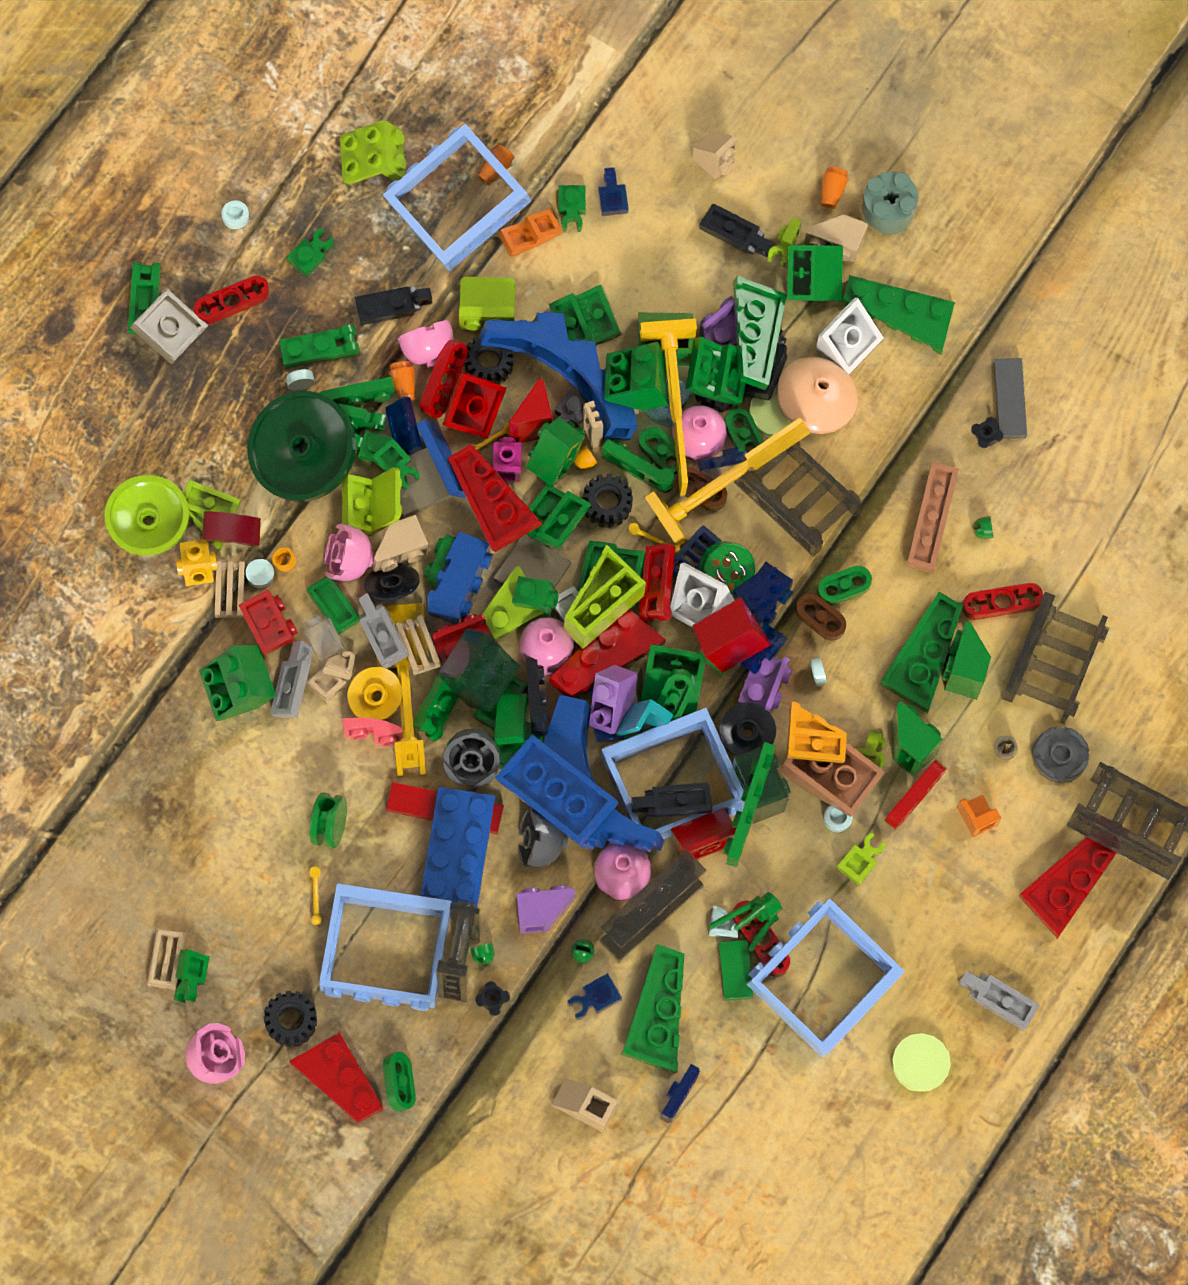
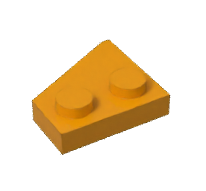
M791 702L787 758L844 763L847 733L836 726L829 725L825 719L817 714H811L800 707L799 703Z

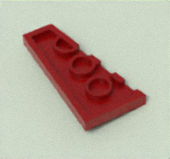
M470 444L448 457L493 551L501 550L543 524L475 446Z
M628 609L584 649L580 647L550 677L549 683L563 695L575 698L594 686L596 673L612 665L623 668L634 660L638 661L650 651L651 645L663 646L666 639Z
M1105 822L1102 823L1021 892L1019 897L1058 939L1124 843Z

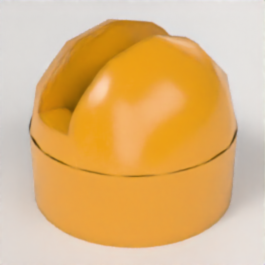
M586 445L580 449L574 460L576 466L583 470L590 469L598 464Z
M282 547L274 552L272 562L278 570L288 572L296 566V557L291 549Z

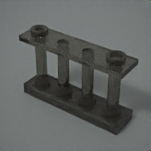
M799 441L757 470H751L750 472L747 470L744 475L734 481L747 496L813 558L822 549V534L847 510L857 517L862 507L859 496L853 490H847L801 447ZM789 454L800 466L774 490H769L762 484V478ZM809 473L820 484L795 508L791 507L789 509L782 502V497ZM827 492L831 493L840 503L817 525L808 527L802 521L801 516Z
M1045 592L1002 699L1012 703L1015 695L1021 696L1024 694L1064 710L1060 723L1065 724L1068 717L1074 718L1080 702L1075 699L1098 642L1104 643L1108 634L1109 627L1105 626L1108 617L1103 615L1098 626L1056 610L1057 607L1052 605L1055 595ZM1053 620L1093 636L1088 651L1046 634L1047 631L1042 629L1045 621L1051 622ZM1041 645H1045L1084 661L1079 674H1073L1036 659L1037 656L1032 654L1035 646L1041 647ZM1033 669L1073 685L1074 687L1069 699L1066 700L1027 684V680L1022 679L1025 670L1031 671Z
M1100 762L1090 780L1098 784L1086 807L1078 803L1066 826L1169 880L1181 860V857L1174 854V851L1184 831L1188 832V807L1126 776L1116 768ZM1108 790L1123 797L1112 820L1097 813ZM1133 803L1149 811L1138 834L1122 826ZM1159 817L1174 824L1163 848L1148 840Z
M686 849L601 926L607 934L600 939V943L620 963L703 888L704 884L699 878L707 870Z
M458 901V904L451 903L450 905L451 936H454L450 956L446 958V961L438 960L436 975L438 997L467 1003L469 977L468 966L465 963L470 940L480 942V909L475 908L473 903Z

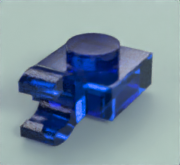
M615 167L604 168L605 186L598 187L601 216L627 214L629 208L625 184L617 185Z

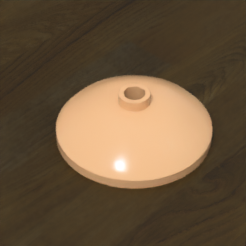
M821 357L798 359L785 368L777 383V401L785 417L791 423L801 417L811 433L826 434L837 431L844 427L855 413L858 400L855 384L850 375L831 360ZM818 384L823 385L826 389H821Z

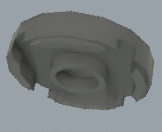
M1049 728L1041 733L1034 744L1032 752L1034 766L1040 775L1049 781L1057 783L1072 782L1081 776L1088 765V743L1080 733L1072 728Z

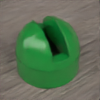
M987 516L977 519L973 525V528L977 529L974 531V534L980 539L994 538L991 517Z
M580 939L573 944L571 954L576 962L585 964L594 957L595 949L589 940ZM579 946L591 950L590 953L582 950H576V947Z
M492 942L470 949L472 958L479 965L490 964L495 957Z

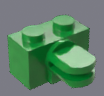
M560 417L551 424L545 423L539 430L537 436L540 439L530 449L528 453L530 459L526 465L528 470L551 487L567 474L585 438V431L583 429H575V423L572 421L567 423Z

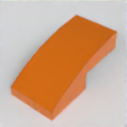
M550 208L527 216L524 222L501 229L498 235L509 256L512 257L553 239L562 233V229Z

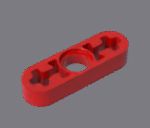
M252 276L208 294L195 302L193 307L194 313L209 325L266 301L269 297L268 282L261 276ZM254 285H257L258 288H261L260 294H256V292L253 291L252 287ZM241 290L245 291V295L247 294V300H244ZM234 294L239 297V302L234 306H228L224 303L226 296ZM217 300H219L220 307L222 309L221 311H219L218 306H216ZM207 306L211 314L206 315L202 312V307Z
M451 339L446 342L440 351L420 402V410L424 415L440 418L445 413L467 358L468 350L464 343ZM446 373V381L441 385L442 376Z
M1025 583L971 592L963 601L962 611L971 620L1033 611L1040 606L1043 600V591L1035 583ZM1027 591H1030L1031 595L1037 596L1033 603L1028 598L1019 600L1018 606L1015 605L1016 596L1014 593H1017V598L1025 597ZM998 595L1007 596L1010 599V606L1000 608L996 605L995 598ZM987 597L990 598L989 604L980 606L978 612L973 607H969L972 600H976V603L980 605L986 604Z
M935 760L891 810L884 821L897 830L941 779L947 768L938 760Z
M744 900L737 903L734 910L751 901ZM740 915L733 918L735 924L742 920L739 918ZM757 918L752 920L754 925L759 921ZM766 920L763 922L759 921L761 924L754 926L750 932L746 930L750 928V923L739 929L744 939L748 940L749 946L753 942V935L762 929L767 922ZM771 927L767 931L770 939L769 943L765 946L757 945L753 950L755 956L763 965L772 957L768 953L763 956L762 953L769 951L773 945L776 946L780 942ZM788 954L783 959L782 969L776 966L769 975L780 977L788 971L790 966Z

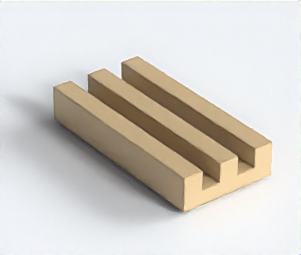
M591 401L583 406V428L591 447L596 448L602 445L603 423L599 421V413L595 411L594 401Z
M217 561L215 618H244L238 605L244 602L245 562L234 563L228 561V563H222V561ZM223 570H227L226 611H221ZM234 571H239L237 611H232Z
M422 615L417 616V619L413 621L408 619L404 624H401V622L395 623L409 653L407 659L413 675L440 667L438 655ZM416 627L420 628L432 660L431 663L427 661L415 629ZM404 631H410L422 666H417Z
M157 928L147 981L148 987L176 990L179 980L175 978L180 950H183L185 946L186 932ZM167 936L160 980H155L162 938ZM174 938H178L171 982H168L167 975Z

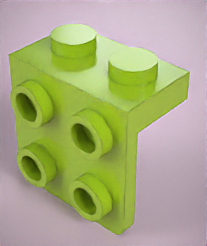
M381 120L342 134L340 137L343 182L350 185L379 174H383L393 181H399L405 176L406 160L403 148L405 138L402 130L386 120Z
M463 277L461 279L459 329L482 330L486 321L495 319L514 321L515 280L513 278Z
M392 467L373 479L347 474L342 482V524L360 529L366 535L372 536L397 522L402 513V505L400 504V490L402 487L400 469Z

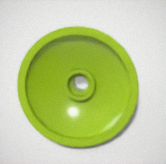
M140 475L124 481L112 492L105 507V524L112 540L123 550L140 556L157 555L171 549L181 540L189 523V507L183 492L173 482L160 476ZM146 519L154 520L151 525L144 524Z

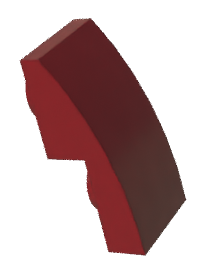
M204 511L202 539L219 543H236L251 547L260 546L261 518L233 513Z

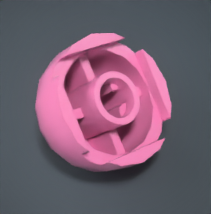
M449 320L433 323L434 326H424L399 336L400 338L397 339L404 356L414 364H427L428 369L434 367L439 353L446 342L451 339L454 340Z
M693 405L682 411V427L686 459L701 462V460L715 458L723 450L727 438L726 424L722 416L715 409L705 405ZM673 425V427H672V440H673V441H674V425Z
M338 524L335 527L339 529L337 534L331 533L326 545L324 564L329 565L330 572L325 571V575L329 579L338 581L355 580L362 576L368 567L372 566L375 554L372 551L370 540L365 533L353 526Z
M552 617L539 618L530 622L523 630L519 640V655L524 665L526 666V657L537 659L538 668H544V675H553L575 653L574 640L564 629V623Z
M611 843L599 853L595 861L594 878L598 887L610 895V897L617 900H628L638 896L646 888L651 878V863L646 852L635 848L633 844L624 843V845H616Z
M219 1023L208 1024L190 1037L185 1049V1061L192 1075L198 1080L209 1084L223 1083L236 1076L238 1071L243 1068L245 1064V1051L242 1041L239 1037L234 1038L230 1033L232 1029Z

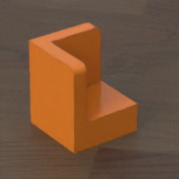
M983 795L969 801L964 798L960 800L957 806L972 837L998 826L1001 820L998 810L996 808L991 810Z

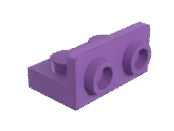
M730 296L721 304V309L714 315L709 313L700 322L699 337L708 339L721 346L727 344L737 346L734 298Z
M761 652L756 653L737 704H758L769 711V713L772 708L778 709L783 693L778 692L781 683L787 684L792 672V668L788 667L790 658L784 656V659L780 660Z

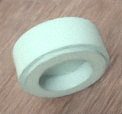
M234 200L223 206L221 212L222 220L227 227L240 229L248 223L249 211L243 202Z
M307 369L296 370L286 376L287 386L290 390H303L315 384L313 372Z
M264 559L253 560L246 568L247 581L255 588L262 589L268 587L274 580L273 566Z
M821 657L811 659L810 666L815 685L817 687L827 685Z
M829 805L824 813V824L833 832H843L850 827L853 815L850 817Z

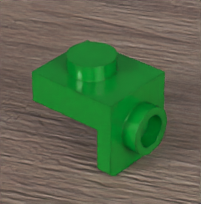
M518 576L512 603L517 607L541 610L545 616H551L552 609L556 608L559 595L551 581Z

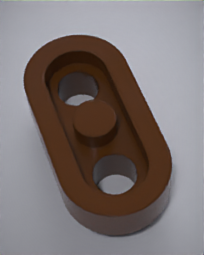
M687 467L688 481H693L695 485L693 487L687 486L685 497L688 498L714 479L697 468ZM677 474L676 487H677V490L679 491L678 474ZM723 488L714 494L718 497L717 501L707 499L699 505L709 511L722 509L727 502V489Z
M808 593L799 598L796 605V614L802 622L829 641L838 640L844 635L846 619L840 612L816 594ZM812 607L815 612L809 614L805 611V608ZM828 624H833L836 626L837 629L835 631H830L827 629L826 626Z

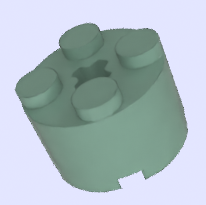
M885 172L868 181L864 192L862 212L865 221L870 226L884 234H897L909 227L916 215L919 199L917 188L910 177L903 172Z

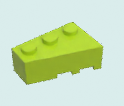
M608 545L605 546L600 559L590 572L589 578L579 591L564 620V629L583 649L644 596L646 582Z

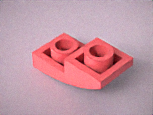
M371 718L343 719L345 737H351L354 740L364 739L368 737V734H374L375 744L389 747L394 746V742L400 741L403 738L402 728L393 723Z

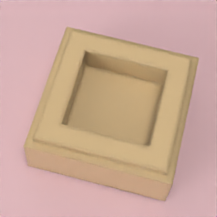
M323 666L307 681V685L327 704L347 686V682L343 678L322 673Z

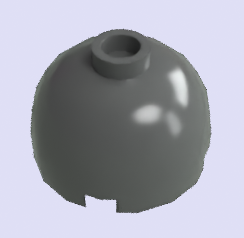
M464 729L457 732L448 741L443 754L444 769L448 777L455 783L462 786L466 784L480 787L489 783L497 774L500 765L499 747L495 743V739L487 732L479 729Z
M527 810L524 813L519 829V835H524V847L518 844L521 864L530 867H545L552 864L560 856L562 849H566L568 836L535 810Z

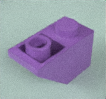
M612 665L595 674L589 726L610 734L616 733L635 699L638 673Z
M557 885L551 887V890L539 891L538 888L523 889L522 893H517L520 934L549 931L574 902V888L568 889L567 885Z

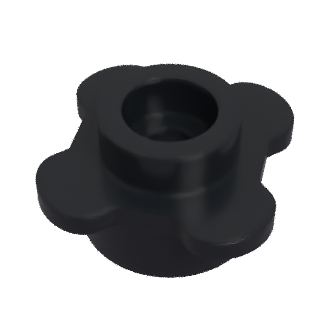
M988 417L985 422L974 424L971 427V433L976 435L979 447L987 448L1003 439V432L998 430L995 418ZM985 431H989L990 434L986 435Z
M493 981L487 982L482 994L476 996L477 1006L485 1007L492 1016L499 1015L501 1012L500 1008L510 1000L509 992L503 991ZM494 996L496 998L495 1001H491L490 997Z

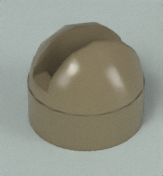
M1001 736L995 741L994 749L999 758L1010 760L1015 757L1018 747L1014 738L1011 736ZM1007 743L1011 744L1008 754H1004Z

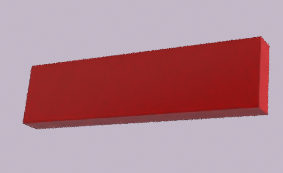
M392 782L386 811L433 821L438 791ZM494 803L490 833L498 835L504 805Z

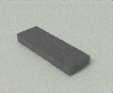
M1022 358L994 359L998 430L1003 432V439L1026 438L1027 423Z

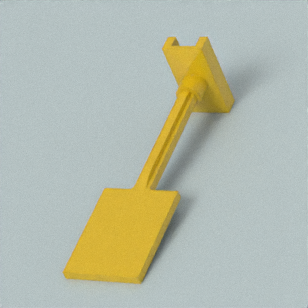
M696 318L640 323V342L661 341V348L665 353L670 413L674 424L680 497H685L688 477L676 350L678 349L677 339L696 337Z
M801 417L745 454L746 461L735 465L681 503L677 502L668 507L654 491L647 495L645 499L673 541L681 547L688 542V539L678 521L686 517V513L744 475L749 468L753 467L757 470L810 434V431Z
M423 603L385 606L394 624L398 622L404 624L406 620L412 619L413 621L417 619V616L421 615L424 619ZM416 627V632L428 661L427 646L420 628ZM404 631L417 666H422L410 631ZM406 657L388 668L397 669L398 679L402 685L400 709L403 738L400 742H394L398 777L403 776V768L420 767V775L426 774L423 740H417L414 737L409 679L410 664ZM377 658V667H382Z

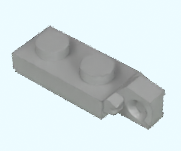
M368 593L358 598L365 612L360 615L361 619L359 621L381 666L384 669H388L408 657L409 653L385 606L382 603L377 605L375 599L370 597Z
M293 641L290 657L287 661H282L275 691L276 697L273 699L270 712L276 718H294L299 715L313 648L303 641Z
M966 971L959 981L961 986L971 991L969 997L974 1002L1022 1031L1026 1030L1040 1006L991 975L981 974L978 978L969 971Z

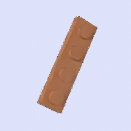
M934 462L931 463L906 567L934 573L959 468Z

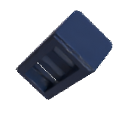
M704 525L697 530L674 557L672 577L677 580L679 568L676 566L679 563H686L700 571L702 557L692 549L696 547L704 554L708 547L701 540L705 541L709 546L722 541ZM685 557H690L697 565L694 567Z

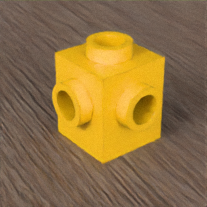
M203 539L179 543L181 558L176 559L178 575H184L186 586L214 582L213 570H218L216 554H210L208 540Z

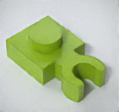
M873 833L866 836L863 849L854 845L836 868L858 886L861 885L878 863L872 857L880 855L886 846V843L883 842L878 848L871 847L870 841L874 837Z

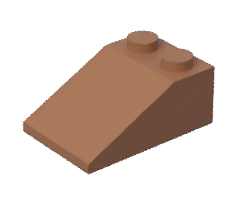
M847 742L844 763L787 758L778 770L800 788L852 817L885 773L884 770Z

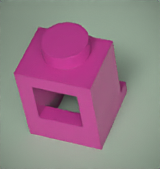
M511 437L500 438L499 442H494L493 468L505 481L521 482V443H516V439ZM502 455H510L512 457L507 459Z

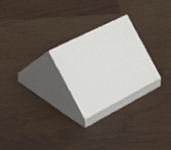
M854 298L819 334L816 351L826 359L838 364L850 374L883 339V336L859 299Z
M686 563L680 564L670 605L672 617L693 627V624L734 601L726 584Z

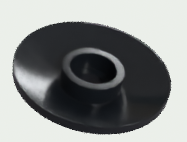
M398 564L395 569L388 572H383L382 570L372 571L365 578L364 589L374 599L382 601L397 600L413 593L419 586L420 577L414 568Z
M737 704L730 708L721 720V741L727 750L738 757H758L761 754L764 742L773 745L775 741L776 724L774 718L769 711L758 704ZM749 729L753 735L751 737H744L742 731Z

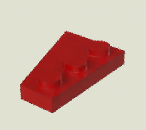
M340 1032L289 1061L290 1065L327 1095L332 1102L357 1124L383 1110L382 1104Z

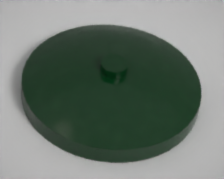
M294 391L281 395L271 401L255 419L248 438V461L255 478L267 491L287 501L309 502L328 495L346 478L355 458L356 435L349 416L335 401L317 392Z

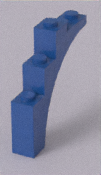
M549 311L537 313L533 322L526 320L501 321L498 319L485 322L479 335L482 346L513 350L543 362L569 381L587 403L594 401L595 411L599 413V421L603 423V440L631 439L637 427L634 408L607 402L604 399L606 369H600L595 341H569L563 313H552Z
M559 695L544 744L595 783L587 754L591 708L585 700ZM614 808L582 847L593 850L594 847L604 849L608 840L616 845H624V843L633 844L639 850L651 852V849L661 851L664 839L659 831L635 823Z

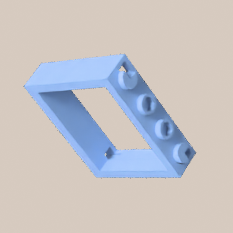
M466 124L461 128L457 127L452 130L446 141L441 145L431 148L424 160L410 166L407 174L399 181H393L383 194L387 202L449 272L531 202L527 192ZM469 141L513 192L443 251L399 200L463 144Z
M707 708L601 749V759L627 818L641 825L637 813H632L630 797L615 763L700 729L704 733L733 798L713 806V811L724 808L729 817L734 816L737 810L742 812L745 804L744 801H741L743 794L742 786ZM708 813L693 814L656 830L659 831L663 839L672 836L671 828Z
M337 883L319 982L320 991H325L326 996L341 998L342 994L354 996V1000L361 1002H370L371 999L382 1000V1004L398 1007L400 1003L410 1004L412 1009L419 1011H428V1007L435 1008L452 911V901ZM345 903L441 917L428 995L331 981Z
M830 898L823 904L818 901L807 912L811 917L804 924L800 921L795 924L788 932L791 938L784 945L781 942L776 944L768 953L772 958L765 965L760 962L748 974L752 979L746 984L821 1058L826 1056L905 972ZM825 915L885 974L821 1041L761 982Z

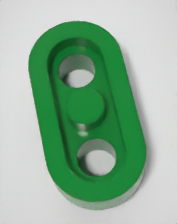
M737 408L727 414L725 420L726 431L738 456L746 461L745 454L748 451H746L745 447L752 446L756 448L764 442L752 415L747 410ZM740 422L743 424V427L736 428L734 423Z
M658 427L644 429L639 436L640 450L660 470L669 468L673 471L674 475H677V463L674 466H669L666 463L668 460L676 462L674 441ZM654 440L657 442V445L652 447L648 445V442Z
M446 534L444 539L439 537L434 549V553L437 554L433 563H428L424 572V578L427 579L428 586L436 588L438 580H436L439 571H443L447 561L446 557L456 537Z
M853 566L828 575L820 581L817 594L829 605H836L861 596L870 589L872 583L871 573L863 566ZM859 579L862 585L855 586L852 581ZM834 589L836 594L831 596L827 594L826 590Z
M676 669L669 673L656 700V703L673 714L670 722L681 718L694 690L695 679L689 671L684 669ZM682 679L685 681V683L679 684L676 682V680ZM671 702L675 706L668 707L665 703Z
M403 1052L387 1055L383 1060L387 1101L393 1110L402 1112L412 1108L416 1102L412 1064L408 1056Z

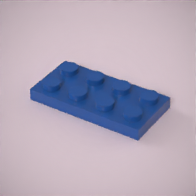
M534 735L529 737L495 777L500 784L546 818L580 847L618 805L614 797Z
M438 787L421 896L452 901V906L477 910L495 803L494 795Z

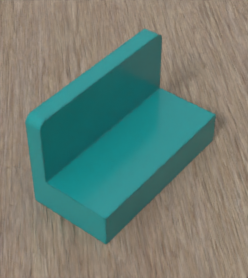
M652 699L634 703L630 706L614 735L618 737L637 732L641 728L647 730L667 725L673 714Z

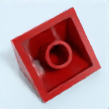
M461 372L442 425L487 439L507 387L469 372Z
M540 378L509 420V437L516 439V443L539 440L540 437L537 435L542 426L547 422L549 424L552 423V414L545 383Z
M742 597L735 599L693 624V629L704 656L722 673L771 645Z
M724 808L670 829L682 866L723 850L728 837L734 838L736 828L732 827L733 821Z

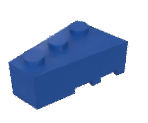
M458 532L446 557L447 561L443 571H439L436 580H438L436 588L434 591L430 590L427 596L428 615L455 625L461 623L463 618L470 615L473 603H470L473 593H479L483 583V578H480L483 569H489L493 559V554L490 553V545L487 541Z

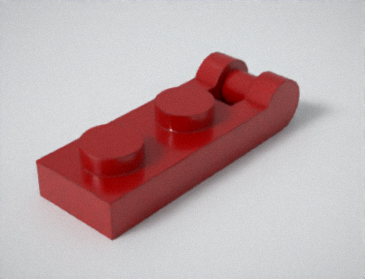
M670 543L646 546L643 580L646 582L644 596L640 599L639 617L646 623L653 622L654 619L667 621L672 616L670 596L675 546ZM654 601H657L656 608H653Z

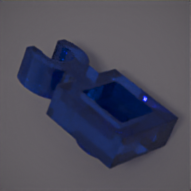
M738 447L722 450L723 456L698 460L699 470L705 471L739 464L747 460L745 454L749 450L739 452Z
M776 567L770 568L766 572L764 579L761 580L755 574L734 589L733 593L737 598L742 597L751 613L773 599L771 590L778 591L785 586V578L779 582H774L771 579L777 573L778 569Z
M764 623L761 629L771 645L740 662L743 668L747 667L753 674L760 670L764 658L771 661L788 640L782 633Z
M607 973L582 987L585 996H573L567 1001V1005L570 1007L578 1003L582 1006L583 1009L575 1014L576 1020H580L587 1015L590 1008L593 1007L596 1014L622 1001V997Z

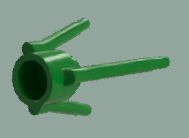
M767 892L762 897L757 896L751 902L710 923L709 928L713 929L752 908V912L734 926V929L737 931L754 918L761 922L767 921L748 947V950L752 952L770 927L779 920L776 914L782 910V906L772 893Z

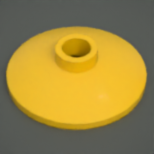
M370 667L361 671L354 677L349 686L347 695L349 707L358 718H371L383 721L390 718L398 710L402 701V685L400 680L392 671L383 667ZM382 693V698L376 702L374 700L375 695Z

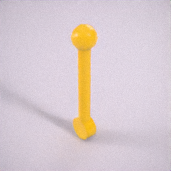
M509 423L505 424L503 430L475 445V447L480 450L503 435L509 434Z
M631 523L628 527L631 535L639 534L657 544H667V542L639 529L637 523ZM675 544L673 546H675V555H677L681 548Z
M314 866L309 870L313 885V916L311 917V922L314 925H319L322 922V917L319 915L318 878L321 875V871L318 867Z

